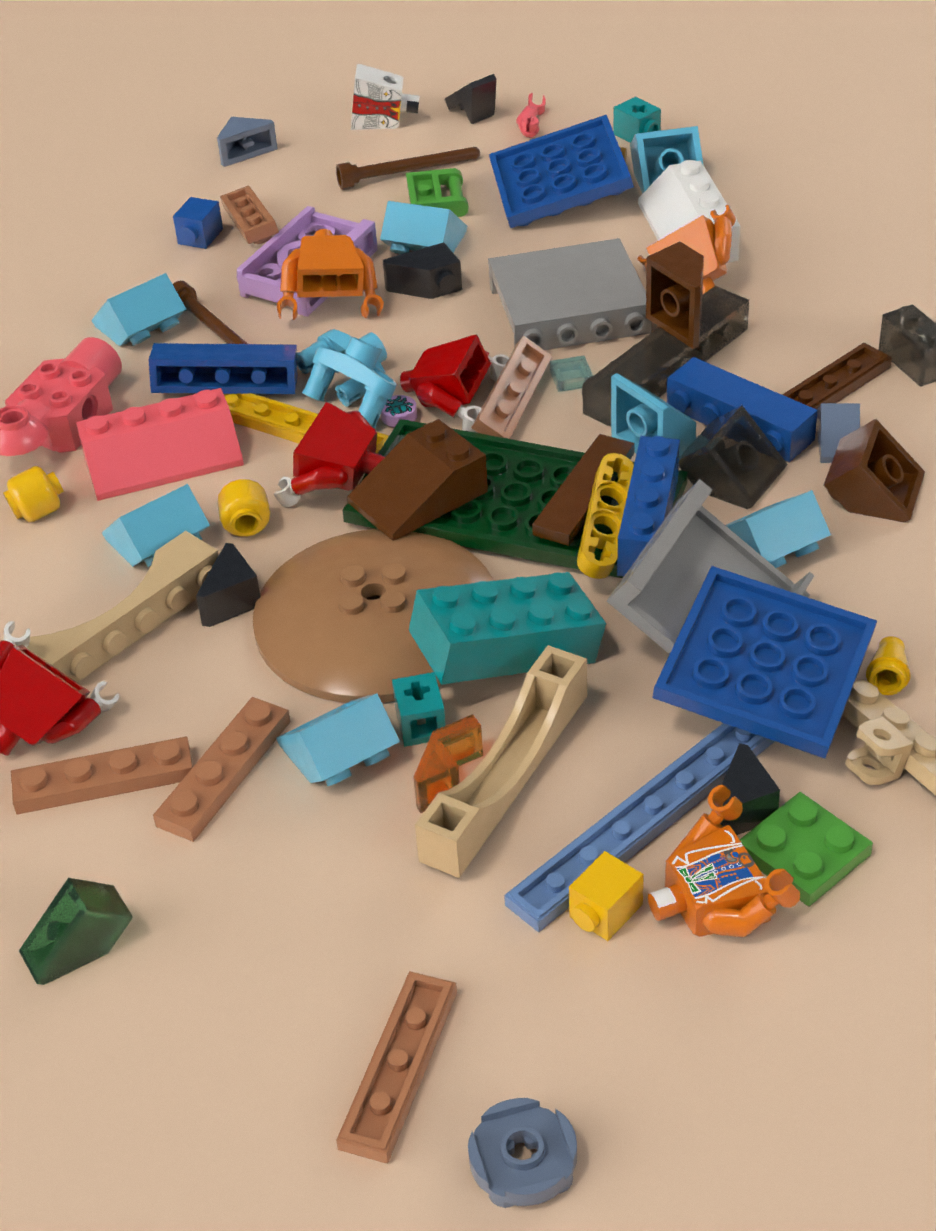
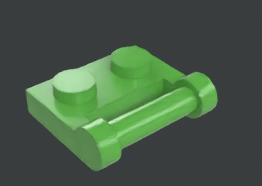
M450 168L406 173L410 204L450 209L457 217L467 214L469 206L467 199L463 197L461 187L463 177L460 170ZM440 185H446L449 188L450 196L442 197Z

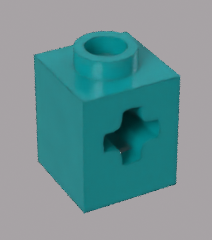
M636 96L613 107V132L615 136L631 143L637 133L661 131V108Z
M431 672L393 679L395 711L404 747L447 739L445 709L435 673ZM425 718V724L417 725V720Z

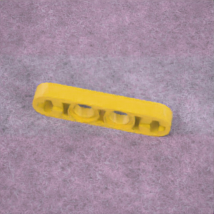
M611 453L604 456L595 475L577 557V565L580 571L594 579H603L609 576L618 558V535L634 467L633 462L622 454ZM613 471L618 473L617 482L610 481ZM600 496H610L619 505H608L602 501ZM604 524L612 530L613 534H603L594 525ZM596 548L603 549L600 561L595 559L594 552Z

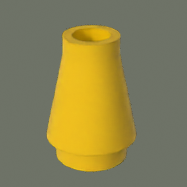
M894 636L885 637L879 642L878 649L866 669L867 681L876 686L882 695H895L905 688L910 681V670L904 652L905 645L901 639Z

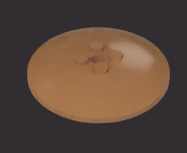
M379 529L342 534L316 543L294 555L268 579L260 591L261 597L256 601L253 612V629L256 645L265 663L278 677L309 695L347 703L351 700L377 693L382 703L394 701L393 679L433 672L409 632L417 590L494 580L487 568L477 557L450 540L417 532H410L396 540H391ZM370 596H381L379 599L376 600L366 599ZM436 677L438 686H442L438 678Z

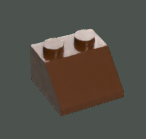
M679 241L647 256L646 318L690 348L695 349L699 347L702 320L704 256Z
M874 419L840 439L823 486L827 489L830 496L850 513L905 523L911 519L925 471L877 419Z

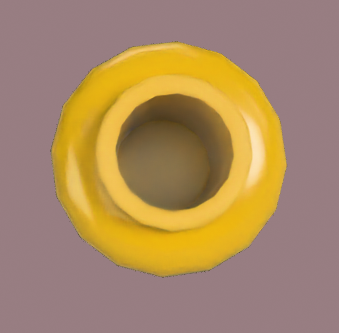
M33 466L8 479V490L3 492L17 519L23 517L28 522H35L59 509L60 500L58 494L64 492L54 472L46 474L42 468Z
M238 479L229 482L219 492L217 501L219 518L223 528L230 534L248 537L259 533L266 527L270 518V508L265 489L258 482L250 479Z

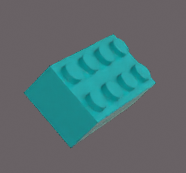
M556 572L548 575L419 589L416 592L409 632L439 682L443 685L528 673L548 645L586 658L587 664L595 663L606 622L570 572Z

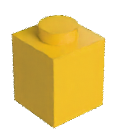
M604 851L569 886V917L581 929L594 932L609 941L643 905L644 874Z

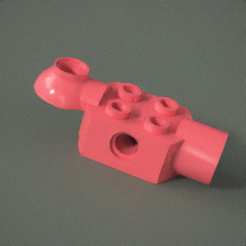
M88 337L83 339L66 358L44 360L5 400L6 406L0 409V455H24L36 450L40 446L59 453L76 451L81 445L76 422L87 420L92 416L108 415L113 410L108 386L119 376L122 370L121 359L115 349L99 338Z

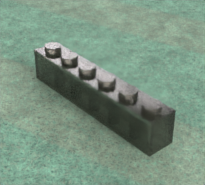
M718 286L712 287L703 294L699 347L692 349L662 328H656L652 333L637 344H634L629 350L611 361L606 367L582 384L583 414L611 427V376L616 373L645 388L657 397H661L667 392V378L691 358L695 357L706 362L748 329L749 299Z

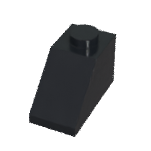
M444 242L383 260L385 289L388 292L434 299L462 290L461 262Z

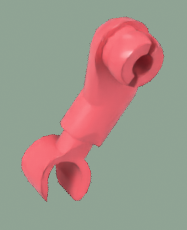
M530 93L528 106L523 109L516 119V123L525 137L532 138L540 130L537 116L545 112L546 98L544 95L542 104L536 105L532 102L533 93Z

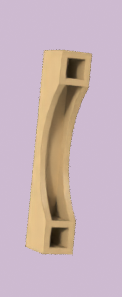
M184 531L155 551L152 565L144 579L129 596L114 608L95 619L73 628L46 635L32 636L27 648L78 683L195 601L198 591L219 556L218 550L191 533Z
M549 645L545 648L528 671L512 712L487 755L461 783L449 790L439 792L416 822L415 832L419 862L455 877H461L586 699V658Z

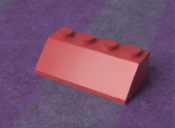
M221 388L202 390L197 394L176 399L168 398L159 403L142 407H130L121 412L104 416H92L87 420L76 422L85 462L97 501L244 465L231 412Z

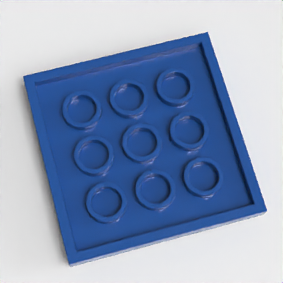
M607 114L488 154L510 229L529 225L533 221L546 216L559 215L564 210L579 205H589L594 200L609 195H619L625 190L634 187Z
M711 566L654 686L652 698L826 759L873 636L877 620Z

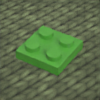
M802 792L797 793L739 839L760 871L766 876L773 870L785 869L794 878L792 884L800 892L799 900L808 907L871 855L873 846L872 841Z

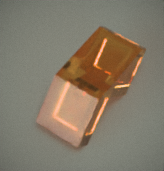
M473 714L432 732L413 777L416 807L420 813L427 809L439 792L449 790L460 783L459 766L483 756L481 724Z

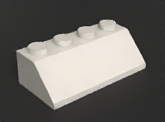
M686 160L681 162V164L669 165L638 198V205L658 241L702 215L712 220L714 224L715 222L710 215L711 211L716 210L718 215H722L726 211L725 206L727 205L701 160ZM737 220L732 226V242L728 262L739 261L740 224Z

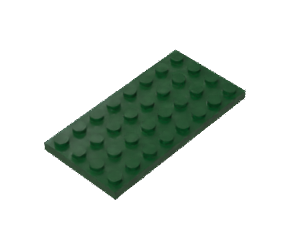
M399 419L378 454L386 457L407 434L423 427L426 423ZM453 429L486 455L488 492L412 532L450 540L464 547L580 570L577 565V557L584 526L572 543L567 546L534 536L532 524L585 453ZM678 471L672 508L682 497L687 486V471ZM605 495L602 499L608 505H619L610 496ZM347 502L342 510L345 523L378 529ZM604 524L594 525L603 534H613L612 530ZM596 548L594 552L595 559L600 561L603 549ZM616 561L609 576L623 579L624 576H617Z

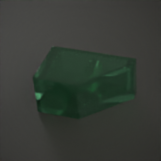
M68 877L19 949V953L36 984L45 985L108 954L133 916L114 885Z

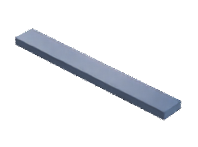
M725 723L721 724L504 895L505 906L539 933L569 908V886L604 851L624 863L627 862L705 799L714 787L722 785L739 743L748 745L757 757L775 741Z

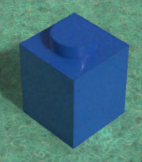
M190 197L173 215L177 243L180 245L207 249L223 230L219 201Z

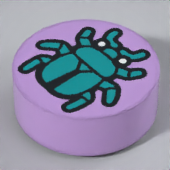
M405 395L392 396L391 399L387 400L381 412L382 422L390 427H395L399 419L415 421L417 418L415 400Z

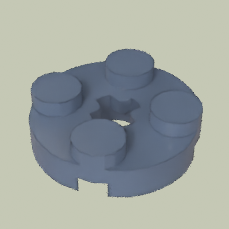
M514 1098L502 1101L490 1107L481 1116V1123L475 1129L474 1134L473 1131L471 1132L468 1140L470 1169L479 1187L487 1192L491 1202L499 1207L508 1208L514 1205L532 1206L546 1202L559 1193L567 1191L572 1185L573 1172L577 1163L575 1131L564 1114L555 1109L554 1114L549 1109L540 1107V1101ZM524 1143L527 1149H537V1152L526 1160L515 1159L511 1156L515 1153V1144Z

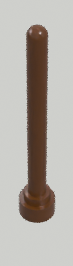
M469 147L361 167L346 162L336 164V176L340 189L354 187L356 183L360 182V179L474 160L480 156V150L477 147Z
M180 280L173 283L175 290L186 307L185 311H190L227 344H248L197 301L195 289L187 282Z

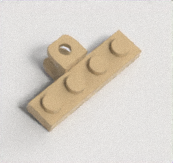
M864 679L855 681L843 715L858 728L856 736L859 739L861 738L865 744L864 747L855 749L848 754L845 765L869 785H880L900 779L903 769H906L936 796V737L927 733L904 710L896 707L883 696L876 686ZM863 764L871 765L876 770L869 769L865 767Z

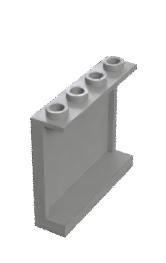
M620 238L488 258L490 289L492 294H499L514 333V347L523 335L543 350L651 333L652 322L646 318V291Z
M700 479L677 501L607 600L610 605L669 654L711 566L808 598L810 594L806 589L814 577L809 572L794 584L705 509L702 504L712 489Z

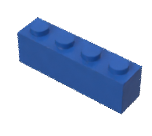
M154 343L148 359L151 393H198L202 390L218 388L222 389L223 394H295L298 379L297 345Z
M691 358L667 378V403L693 420L789 463L815 441L817 409L700 359Z
M640 436L618 535L617 576H625L672 510L678 480L680 439L662 436Z

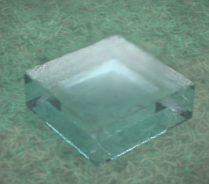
M584 355L550 361V373L558 392L593 386V374Z

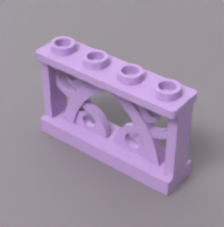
M307 206L285 225L279 233L275 234L237 268L240 296L248 298L252 295L278 303L279 299L283 297V292H280L283 261L294 249L300 248L302 237L314 236L315 232L320 229H328L333 235H347L351 237L354 246L371 257L378 250L375 222L363 219L360 223L315 212L314 207ZM294 293L293 296L297 302L298 314L306 317L328 298H297V293Z

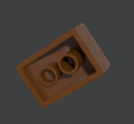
M437 419L407 434L347 496V502L391 540H396L488 492L486 455L440 419Z

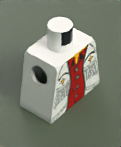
M357 64L351 130L396 129L399 127L400 112L418 114L420 96L402 93L404 79L402 76Z

